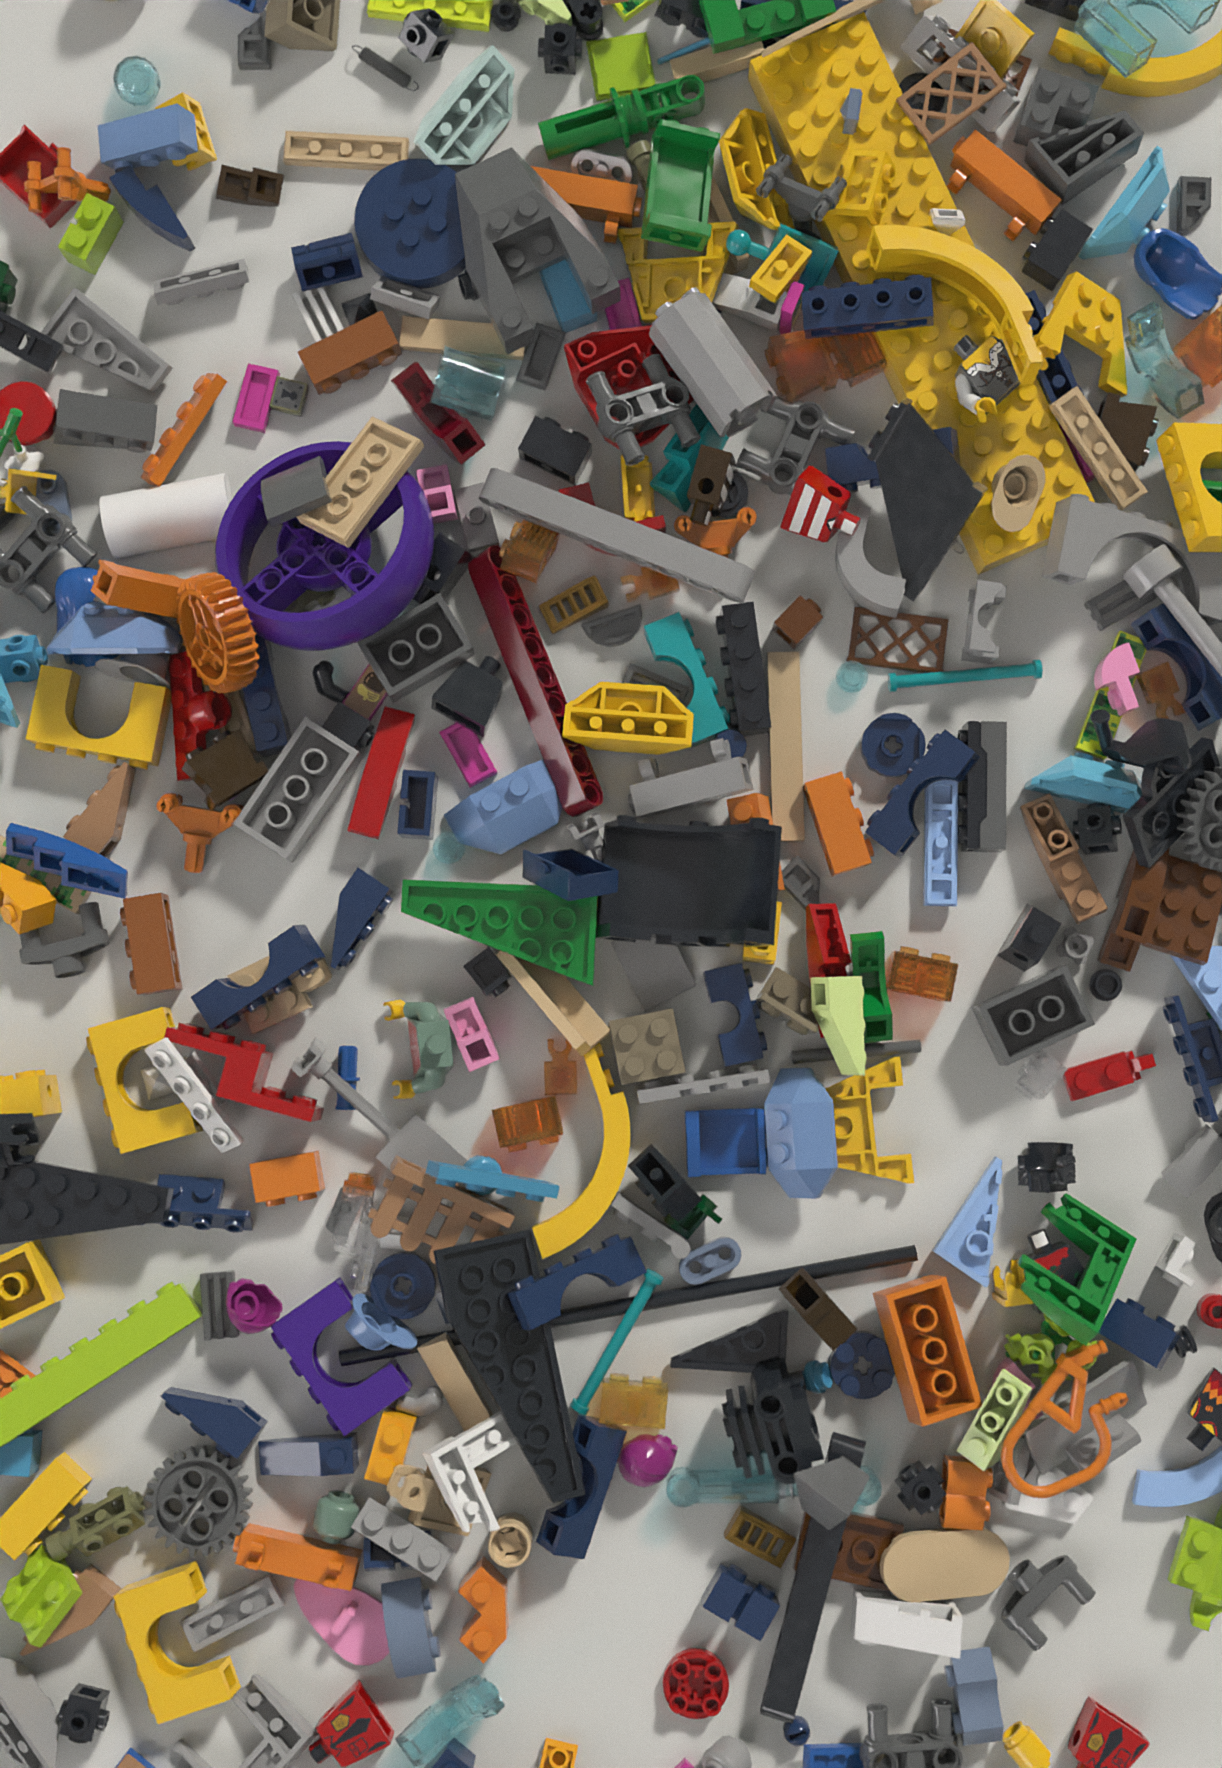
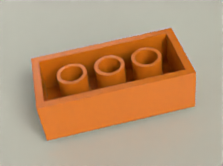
M931 1274L872 1293L908 1421L924 1427L980 1408L982 1401L946 1276Z

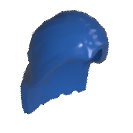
M1165 228L1150 231L1140 240L1133 256L1135 269L1139 277L1147 285L1151 286L1171 309L1185 318L1194 320L1202 316L1203 312L1207 313L1218 303L1217 296L1222 294V274L1206 261L1195 244L1180 234Z
M87 566L72 567L59 575L55 585L57 632L81 606L95 602L93 599L96 595L91 592L94 583L93 576L97 575L98 570ZM63 654L65 662L69 665H72L74 662L76 665L83 664L85 667L95 666L96 661L100 659H114L119 654Z

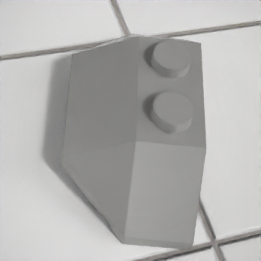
M0 1657V1745L7 1755L21 1768H53L56 1765L59 1729L58 1713L54 1709L51 1699L43 1693L36 1683L33 1673L25 1667L22 1661Z

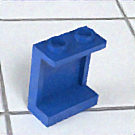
M763 1108L685 1110L688 1177L766 1174L768 1154L767 1147L765 1146L766 1124Z

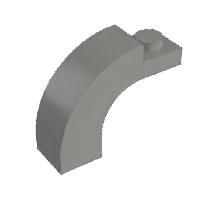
M859 505L855 516L861 518V522L853 536L841 532L838 534L835 553L837 572L846 591L861 606L877 614L896 618L906 579L883 574L874 569L867 561L863 551V540L871 508Z

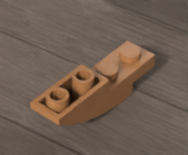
M1050 793L1020 806L1025 824L1059 899L1065 901L1076 924L1078 925L1106 912L1108 907L1078 853L1079 846Z

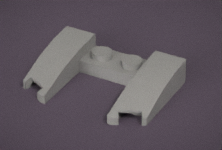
M255 1674L251 1676L253 1684L240 1688L231 1699L263 1735L264 1739L239 1768H286L291 1761L296 1760L316 1738L318 1732L278 1691L260 1675ZM183 1739L175 1743L173 1751L182 1754L178 1768H212Z

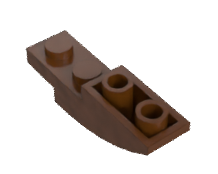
M1170 848L1150 868L1138 864L1133 849L1116 895L1119 901L1097 961L1128 972L1131 971L1140 944H1145L1157 911L1165 880Z

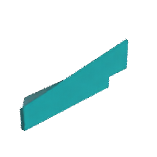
M697 403L689 416L701 439L696 444L683 448L677 433H675L663 450L666 459L670 461L650 482L653 489L683 512H687L691 506L687 493L701 444L722 450L729 439L726 434L724 437L719 436Z

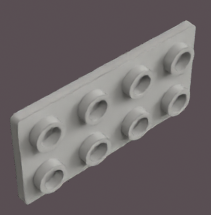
M1129 1358L1113 1366L1102 1376L1087 1384L1081 1427L1078 1432L1073 1434L1045 1413L1040 1418L1033 1420L1023 1433L1037 1470L1042 1475L1067 1458L1080 1470L1092 1464L1098 1455L1100 1442L1089 1415V1407L1099 1403V1399L1108 1398V1396L1117 1392L1126 1393L1129 1401L1125 1407L1111 1411L1107 1416L1102 1414L1112 1442L1111 1455L1106 1466L1142 1442L1139 1433L1125 1420L1147 1404L1134 1362ZM1071 1397L1060 1402L1057 1406L1069 1413Z

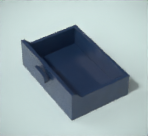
M570 848L534 854L528 850H523L522 878L567 901L618 892L619 870Z

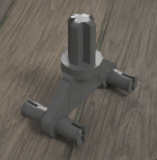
M783 153L774 166L770 165L766 169L764 179L756 188V193L760 197L763 195V198H767L774 188L788 204L789 215L794 220V228H810L812 230V218L814 220L818 219V222H821L826 213L837 206L840 200L839 195L847 186V182L844 178L840 180V177L837 176L829 188L820 192L784 176V172L792 164V159L789 155L785 157Z

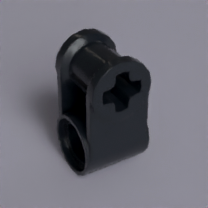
M563 0L571 14L572 23L576 26L579 37L585 41H594L600 38L603 34L604 25L602 21L603 9L599 0Z

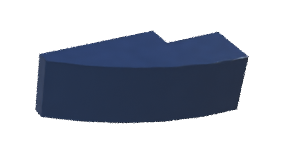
M131 165L109 177L128 208L146 226L176 246L190 252L196 249L157 184L145 190Z

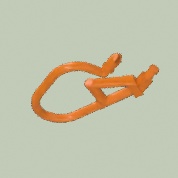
M1103 1340L1098 1341L1094 1345H1083L1065 1354L1062 1352L1055 1361L1058 1364L1056 1369L1005 1437L1001 1449L1002 1467L1011 1485L1022 1494L1033 1498L1053 1497L1093 1479L1106 1466L1111 1455L1112 1442L1102 1414L1107 1416L1111 1411L1125 1407L1129 1401L1126 1393H1114L1108 1396V1398L1099 1399V1403L1089 1407V1415L1099 1436L1100 1446L1097 1457L1087 1468L1052 1484L1035 1486L1025 1482L1019 1476L1013 1463V1451L1017 1441L1041 1411L1073 1434L1079 1431L1088 1379V1371L1082 1366L1093 1362L1094 1358L1100 1354L1108 1353ZM1071 1374L1073 1376L1069 1413H1067L1050 1399L1067 1376Z

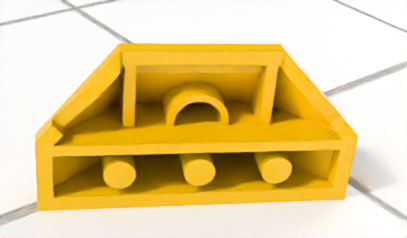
M744 108L719 140L733 201L741 215L769 229L778 230L780 223L795 229L793 220L789 215L788 204L774 188L767 198H763V195L760 197L756 193V188L764 179V172L770 165L774 166L777 158L765 113Z
M599 682L582 693L574 701L572 700L565 705L562 737L594 750L661 755L691 747L694 714L689 709H686L665 686Z

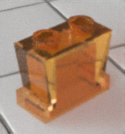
M1222 305L1167 353L1174 362L1179 359L1182 360L1199 390L1207 385L1214 388L1222 381Z
M804 329L802 331L769 337L767 349L764 350L769 367L775 368L778 378L775 379L778 392L781 396L785 395L787 401L793 403L821 386L824 392L836 388L839 376L824 337L806 339Z

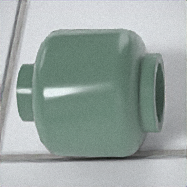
M332 1490L329 1491L328 1495L322 1496L319 1499L313 1528L322 1535V1541L330 1544H340L341 1539L353 1536L355 1530L351 1526L360 1512V1507L354 1501V1496L347 1492Z

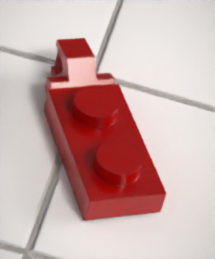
M1121 1051L1062 1069L1061 1073L1070 1101H1076L1134 1083V1081L1142 1079L1139 1071L1155 1067L1156 1063L1153 1054L1134 1057L1133 1051Z

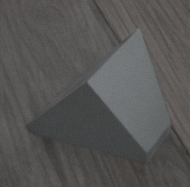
M843 1455L838 1459L794 1473L802 1510L828 1530L850 1516L870 1478L867 1473Z

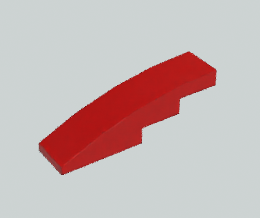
M384 706L356 795L348 832L379 840L397 788V778L406 755V746L415 722V714Z
M836 903L808 904L806 906V945L810 985L811 977L847 976L845 967L851 963V958ZM819 1027L820 1038H824L823 1033Z

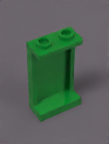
M659 120L651 139L641 232L642 239L699 252L703 251L711 237L712 224H708L714 154L720 140V133L710 131L704 127L697 128L680 124L675 120Z

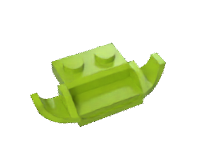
M1222 1504L1214 1524L1188 1515L1186 1516L1167 1580L1171 1583L1193 1590L1189 1612L1190 1622L1192 1626L1208 1632L1212 1619L1222 1612Z

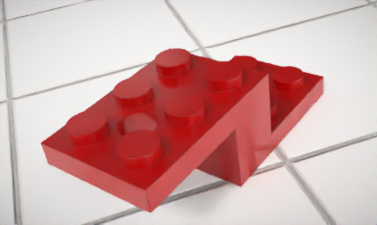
M178 1023L177 1027H167L164 1038H168L171 1042L227 1057L216 1096L308 1122L321 1120L325 1107L316 1105L318 1099L304 1095H294L293 1098L286 1097V1090L268 1086V1088L264 1087L274 1054L265 1051L267 1045L251 1040H241V1044L234 1042L236 1036L218 1031H210L209 1035L203 1034L204 1027L189 1023Z

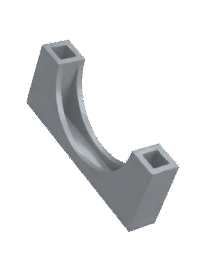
M1071 494L1070 497L1056 502L1042 577L1068 585L1086 580L1095 556L1113 539H1133L1145 543L1153 549L1165 544L1183 566V569L1176 575L1180 591L1208 626L1222 623V552H1189L1185 537L1183 536V530L1173 527V523L1165 520H1149L1145 518V514L1140 512L1117 510V506L1111 503L1098 504L1089 501V497L1086 495Z

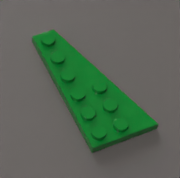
M403 879L402 913L594 986L598 896L567 901L538 885Z

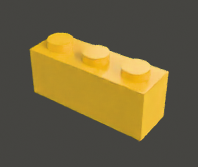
M65 1452L55 1458L0 1517V1547L14 1561L23 1553L30 1556L43 1542L39 1536L47 1528L52 1532L66 1517L62 1511L69 1504L75 1507L89 1492L85 1486L92 1478Z

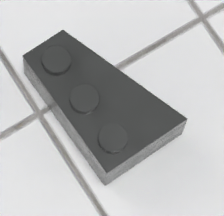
M1123 110L1088 121L1085 126L1070 131L1067 128L1059 130L1057 135L1041 140L1039 137L1030 139L1024 161L1043 184L1062 199L1060 204L1064 205L1138 153L1144 132L1128 113Z
M60 389L54 444L121 448L135 453H144L146 450L152 451L158 405Z

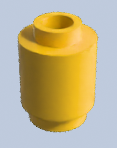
M1018 1721L1006 1729L1002 1740L1005 1743L1004 1748L1020 1768H1048L1050 1766L1051 1752L1030 1726H1024L1021 1721Z

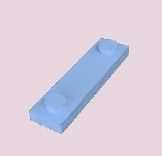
M941 780L928 785L924 789L923 906L956 907L958 782Z

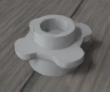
M1073 927L1065 929L1062 944L1056 948L1057 954L1060 957L1067 956L1073 959L1078 965L1087 961L1086 955L1094 945L1093 937L1079 933ZM1073 943L1078 944L1077 949H1074L1072 947Z

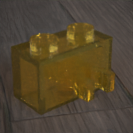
M610 1373V1378L604 1377L602 1382L599 1423L665 1429L668 1383H662V1378L654 1376H643L642 1381L629 1380V1375Z

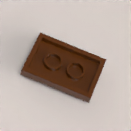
M1169 855L1157 911L1147 941L1141 945L1202 966L1208 962L1222 905V872L1200 867L1199 864Z
M805 1511L803 1513L796 1553L793 1562V1569L795 1571L797 1569L799 1557L801 1554L804 1538L806 1535L810 1519V1515L807 1514ZM852 1511L850 1516L847 1517L831 1579L891 1592L881 1578L880 1559L885 1548L888 1549L889 1545L893 1543L892 1540L903 1533V1523Z

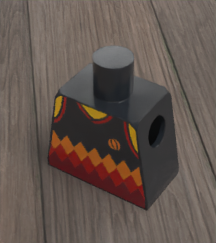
M1214 1367L1209 1371L1187 1412L1198 1424L1186 1438L1202 1452L1214 1437L1222 1442V1373Z

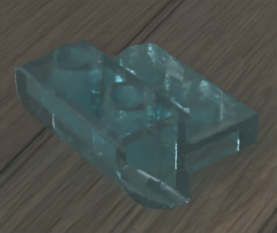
M443 346L430 403L491 421L494 417L500 387L504 380L505 364Z

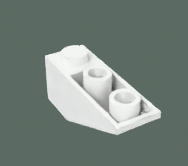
M723 273L712 302L714 307L777 332L780 326L781 307L787 292H784L777 302L773 303L749 287L750 279Z

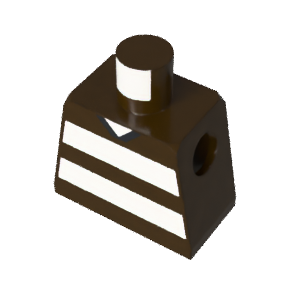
M701 444L687 493L690 503L694 505L690 516L691 522L708 526L712 510L722 511L737 466L732 453ZM714 488L711 493L703 494L706 489Z

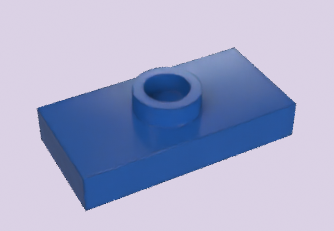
M862 1743L804 1744L803 1768H864V1764L859 1756Z

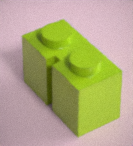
M86 193L74 215L77 225L70 223L58 245V249L68 263L96 275L124 221L115 206Z

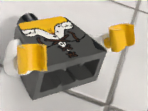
M965 335L953 348L964 360L955 374L958 401L962 406L977 414L980 423H984L987 421L986 415L991 412L997 415L996 406L1020 385V382L1002 339L991 336L979 347L968 335ZM1041 344L1037 346L1043 355V365L1040 370H1046L1048 363L1045 358L1055 359V354L1051 345Z

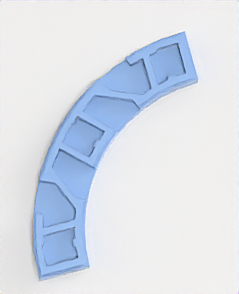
M1222 1446L1200 1460L1199 1463L1187 1468L1166 1471L1137 1469L1132 1503L1149 1507H1172L1201 1501L1222 1491Z

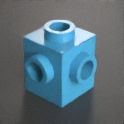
M14 635L7 639H0V673L4 683L31 682L38 679L41 665L48 664V656L45 647L40 646L37 636Z

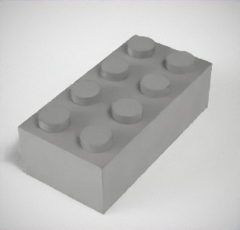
M304 717L233 824L293 863L364 757L359 751L307 717Z

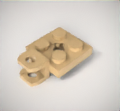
M269 956L231 973L227 977L240 985L252 986L265 974L269 964ZM325 958L317 963L319 968L314 971L313 975L309 974L302 977L300 974L291 981L293 983L291 988L279 995H276L274 992L273 1000L270 1001L269 997L265 998L268 1002L265 1006L253 1013H250L249 1010L244 1013L252 1034H257L313 1007L306 992H311L325 985L332 978V973Z
M406 1464L394 1467L386 1490L391 1496L397 1498V1501L403 1507L411 1510L408 1521L417 1526L469 1536L470 1532L462 1531L449 1506L445 1503V1499L428 1466L426 1471L420 1467ZM475 1467V1474L485 1493L492 1473L485 1468ZM406 1476L403 1486L398 1487L399 1479Z

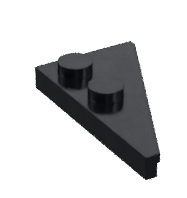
M781 1309L671 1357L670 1367L752 1373L757 1366L784 1358L786 1362L788 1310Z

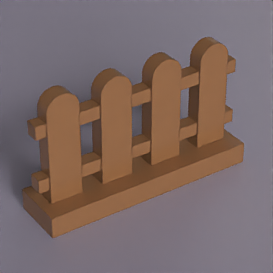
M395 1155L390 1165L391 1173L395 1176L392 1180L386 1177L383 1187L388 1189L378 1209L371 1208L368 1213V1217L372 1218L370 1223L371 1233L375 1237L383 1238L389 1234L391 1228L402 1232L400 1235V1245L405 1251L416 1250L421 1241L430 1245L429 1257L434 1264L436 1263L433 1251L455 1246L465 1225L475 1229L469 1241L470 1243L502 1236L504 1233L499 1230L500 1226L503 1225L510 1228L515 1218L510 1208L482 1195L473 1193L457 1183L455 1187L436 1184V1178L426 1174L425 1168ZM414 1184L424 1188L422 1194L411 1189ZM406 1198L416 1201L417 1204L408 1222L404 1223L396 1218ZM445 1198L452 1201V1206L449 1207L441 1203L442 1199ZM437 1211L446 1215V1218L436 1237L426 1233ZM472 1211L482 1215L480 1221L470 1216Z

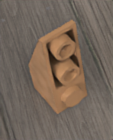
M123 762L121 766H115L108 774V782L101 791L96 790L86 802L88 806L82 814L74 816L66 826L68 831L63 837L107 857L122 837L136 769L126 762Z
M92 1564L83 1572L77 1569L73 1575L82 1594L41 1648L92 1625L114 1599L113 1596L122 1588ZM25 1635L23 1640L27 1644L19 1654L25 1656L40 1648L30 1645Z

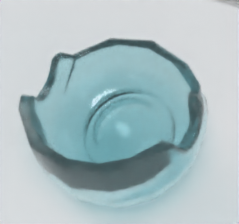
M136 55L125 57L117 64L113 74V83L122 100L133 106L147 105L156 98L161 88V79L157 68L152 62Z

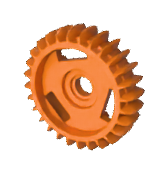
M208 572L187 578L184 582H181L180 588L177 591L178 597H176L175 601L178 606L175 611L179 617L176 620L180 625V632L178 633L182 635V645H185L187 650L186 656L190 657L192 661L191 667L197 669V676L203 678V684L209 685V689L217 693L237 691L252 684L257 675L256 670L259 668L256 662L260 657L256 652L259 645L255 642L254 636L257 633L253 631L251 625L253 621L249 619L247 613L249 609L243 605V597L237 595V588L232 587L231 581L225 579V576L222 574Z

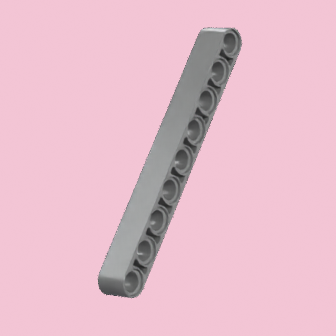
M497 468L490 469L478 498L488 506L734 602H744L755 574L752 568Z

